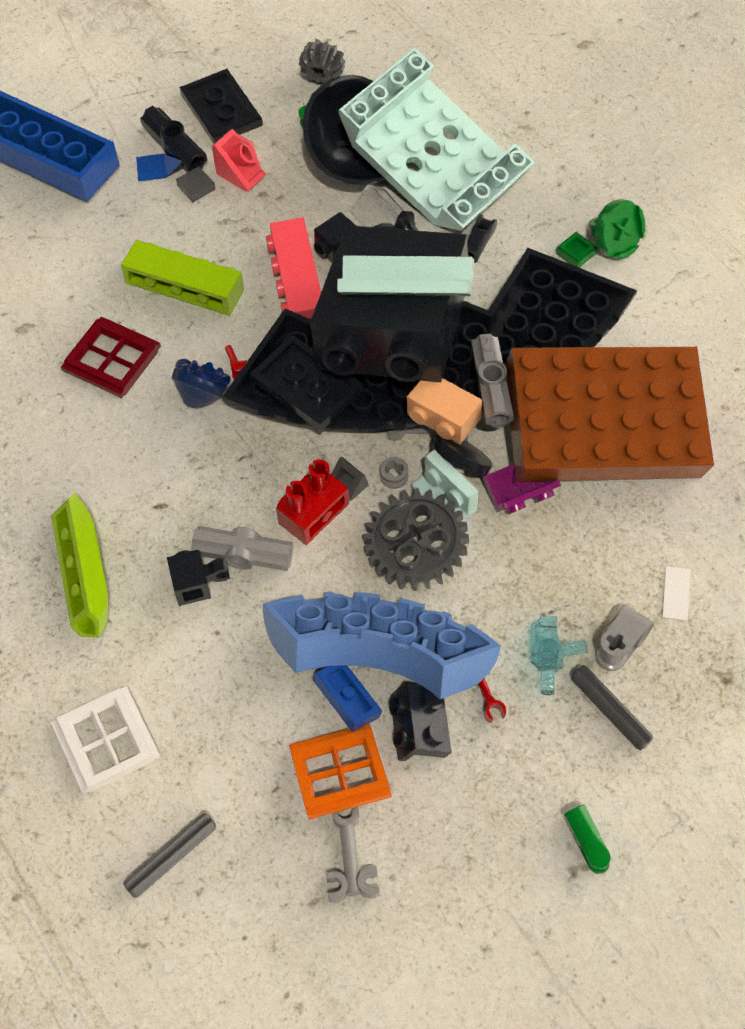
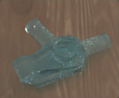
M540 616L539 620L531 623V663L538 671H541V694L550 696L555 693V672L563 668V658L588 653V646L586 640L561 644L557 633V616Z

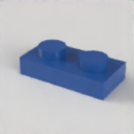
M347 665L328 666L315 672L314 683L351 732L380 718L382 709Z

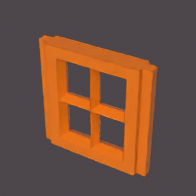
M370 723L353 732L347 729L289 745L308 820L392 797ZM360 745L364 746L367 760L345 766L341 765L338 751ZM331 753L335 768L309 775L306 760ZM370 767L374 782L348 789L344 773ZM338 776L342 791L315 797L311 782Z

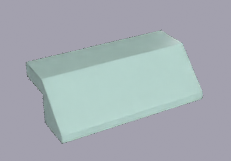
M343 256V278L337 281V292L342 295L471 296L474 259L473 257Z

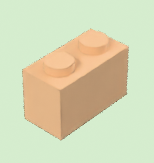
M443 378L442 382L420 380L407 396V415L414 422L420 425L424 424L435 430L442 438L451 439L458 444L464 441L481 419L482 399Z

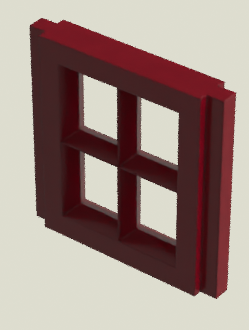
M101 316L95 320L65 358L61 370L122 398L124 395L126 396L157 355L161 344ZM101 334L119 341L110 353L93 346V343ZM124 344L142 352L134 364L116 356ZM88 350L106 357L98 369L80 362ZM112 360L130 368L122 380L103 372Z

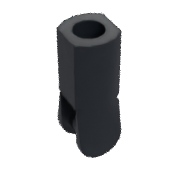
M482 214L477 217L473 229L467 238L468 257H473L474 263L478 262L488 241L493 236L497 227V219L487 220L484 219Z

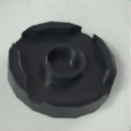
M438 433L433 440L434 448L438 454L456 467H470L471 470L469 472L472 475L485 476L493 466L492 461L481 450L465 440L458 444L451 439L442 438Z

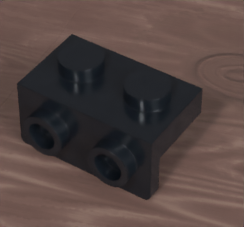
M408 683L391 696L389 709L393 716V743L397 750L398 761H407L414 755L445 758L452 753L444 698L439 699L422 685Z

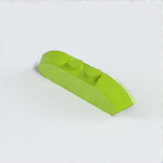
M74 493L51 515L70 626L80 637L99 638L106 627L109 616V600L105 574L103 572L100 547L93 520L86 506Z

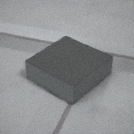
M200 167L176 179L177 186L192 202L215 190V183Z

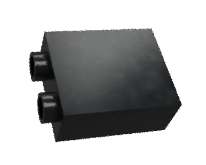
M346 225L310 321L317 370L330 371L341 376L362 374L392 377L403 382H413L416 380L442 382L465 296L342 295L337 292V281L343 278V256L468 257L467 235Z

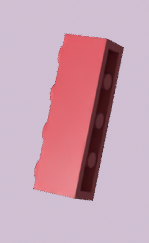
M304 217L270 223L271 235L266 236L269 253H275V257L271 258L273 274H279L280 279L276 280L278 297H284L285 302L281 303V310L288 309L311 319L321 294V288Z

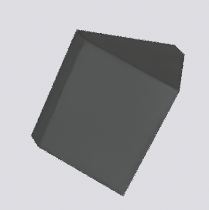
M344 457L339 458L331 475L348 487L349 501H352L369 484L366 476Z

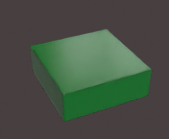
M575 232L557 246L556 254L567 263L580 268L597 254L598 247L578 232Z

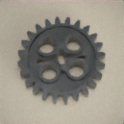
M416 488L414 495L410 497L406 490H402V499L399 500L391 494L390 505L379 502L381 513L371 511V518L374 522L365 523L366 531L369 533L363 535L364 544H367L364 547L366 556H371L368 559L370 567L377 566L376 573L378 577L387 574L386 579L389 585L398 579L399 587L402 590L407 582H411L413 590L417 591L419 582H423L425 587L430 589V580L435 579L441 585L443 584V573L450 577L454 576L452 565L462 567V559L459 556H467L468 554L465 544L469 543V534L465 533L468 531L467 522L462 521L463 512H454V501L445 505L444 494L433 499L432 490L429 489L424 497L420 495L419 488ZM422 515L430 517L425 522L416 521ZM393 530L401 531V534L396 537L387 536ZM435 541L446 543L440 548L431 547V544ZM407 556L417 557L412 563L402 562Z

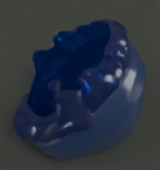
M182 358L176 362L171 379L174 381L183 403L191 408H200L222 397L228 388L227 385L230 383L231 377L226 373L224 374L222 368L215 369L211 362L199 366L196 360L190 362L188 359Z

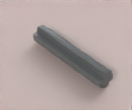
M582 665L573 672L572 681L638 750L646 748L651 743L653 735L587 666Z
M202 813L124 880L123 885L130 895L138 898L214 832L216 829L215 822L209 815Z

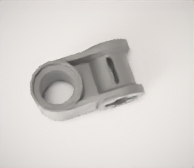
M624 604L600 639V646L596 651L598 665L607 671L621 669L636 648H639L644 642L654 622Z

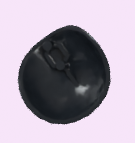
M357 75L339 76L323 83L311 94L303 116L304 141L316 166L330 178L347 185H366L386 181L352 147L338 113L339 109L373 82L371 79Z

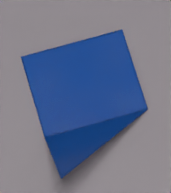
M166 154L136 157L138 182L166 178L183 161Z

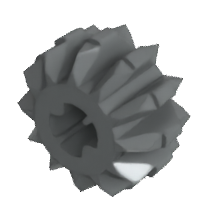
M316 39L315 42H308L299 57L301 73L307 74V79H313L317 84L339 77L345 67L344 53L337 50V45L332 46L328 41L322 43Z

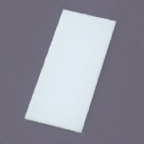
M666 566L662 617L688 621L691 569Z

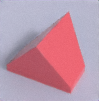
M233 129L229 130L212 145L216 174L243 191H249L266 175L261 169L253 142L237 134Z

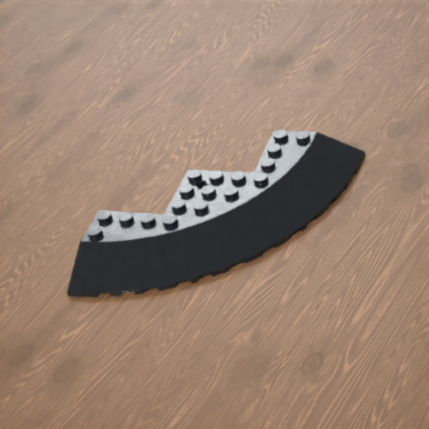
M527 247L489 310L467 301L463 302L443 379L481 399L477 392L478 381L471 350V340L476 339L481 334H491L494 337H498L503 364L512 348L595 347L619 321L636 296L637 290ZM284 309L224 393L222 400L259 415L312 426L251 382L250 373L291 335L314 350L310 325L311 319ZM352 374V377L363 384V392L325 428L387 430L425 426L424 424H417L407 415V396L420 380L403 382L392 377Z

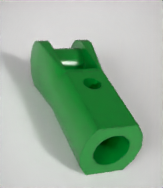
M581 805L569 810L564 814V819L578 847L581 848L589 869L595 874L605 873L610 866L611 856L586 806Z

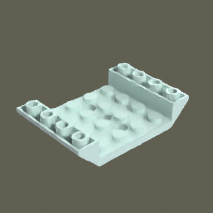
M414 47L339 109L338 113L352 147L433 225L462 231L526 173L535 162L516 144L512 145L506 152L498 146L429 80L434 65ZM443 131L453 133L455 139H447L443 135ZM425 147H433L438 155H429L425 151ZM406 163H415L419 167V171L409 170Z

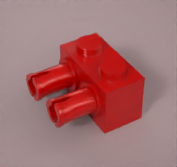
M320 459L314 460L313 465H309V473L301 481L290 482L291 487L287 485L286 495L280 499L276 507L278 524L306 546L350 504L348 487L329 473V464Z

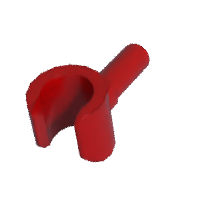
M227 345L225 350L230 359L232 378L235 379L247 360L238 361L232 346Z
M484 678L478 685L486 703L484 718L492 723L493 717L489 709L497 708L501 712L503 719L507 710L503 702L494 699Z

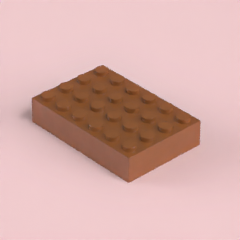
M697 346L511 349L504 365L507 369L506 381L514 416L513 421L510 422L516 482L702 478L714 466Z

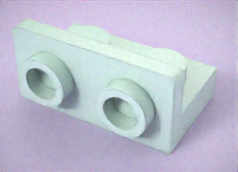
M436 450L425 456V474L412 483V489L415 491L416 488H419L420 495L424 497L430 489L432 490L433 499L444 494L445 505L454 501V512L462 511V521L466 520L477 511L479 491L447 460L438 454Z

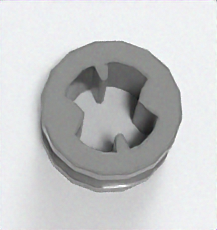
M389 457L382 462L380 477L383 485L391 489H398L407 483L409 478L408 464L405 460L399 457ZM395 469L399 476L394 477L392 473H389V470Z

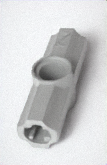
M481 334L476 339L471 340V350L478 381L477 392L482 399L486 425H491L493 428L504 427L509 422H512L514 418L506 381L507 369L502 361L498 337H494L491 334Z
M198 526L192 537L191 551L199 549L202 557L213 559L225 558L229 566L241 570L251 569L254 565L288 571L294 547L293 542L261 537L259 533L246 527H236L233 531Z

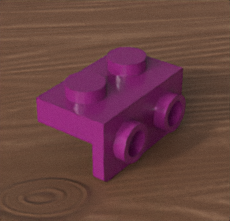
M514 464L482 477L496 512L506 509L508 515L526 508L524 501L535 497L538 503L555 496L553 489L561 486L559 480L555 482H516Z

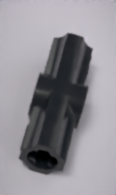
M152 105L145 109L143 116L140 118L141 124L163 146L164 153L183 161L181 165L188 172L197 167L203 169V165L207 161V154L185 133L183 124L172 120L160 107L156 108Z

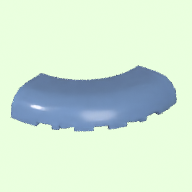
M325 592L324 598L304 600L303 595L263 604L264 624L272 646L295 673L328 666L371 667L411 679L431 691L439 699H443L481 682L492 670L500 652V645L473 625L469 624L464 627L452 621V614L444 611L442 613L426 611L425 604L400 598L399 602L395 603L380 600L379 594L354 592V598H348L344 595H334V592Z

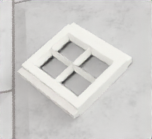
M127 686L121 689L119 687L57 717L56 720L51 722L83 795L88 792L91 793L161 757ZM115 705L124 727L107 735L97 713ZM91 717L100 735V739L83 746L73 725ZM128 732L137 754L119 762L110 740ZM104 744L113 766L95 774L86 752Z

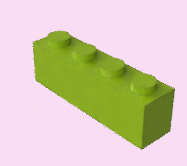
M135 240L121 263L125 284L227 316L232 314L244 292L241 271H237L232 267L211 263L206 259L188 256L180 251L162 248L154 243Z

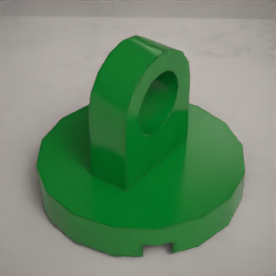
M625 199L611 201L604 206L597 218L588 222L590 235L595 236L600 251L606 256L617 259L626 258L633 254L640 246L637 245L639 239H643L645 233V217L642 209L632 201Z

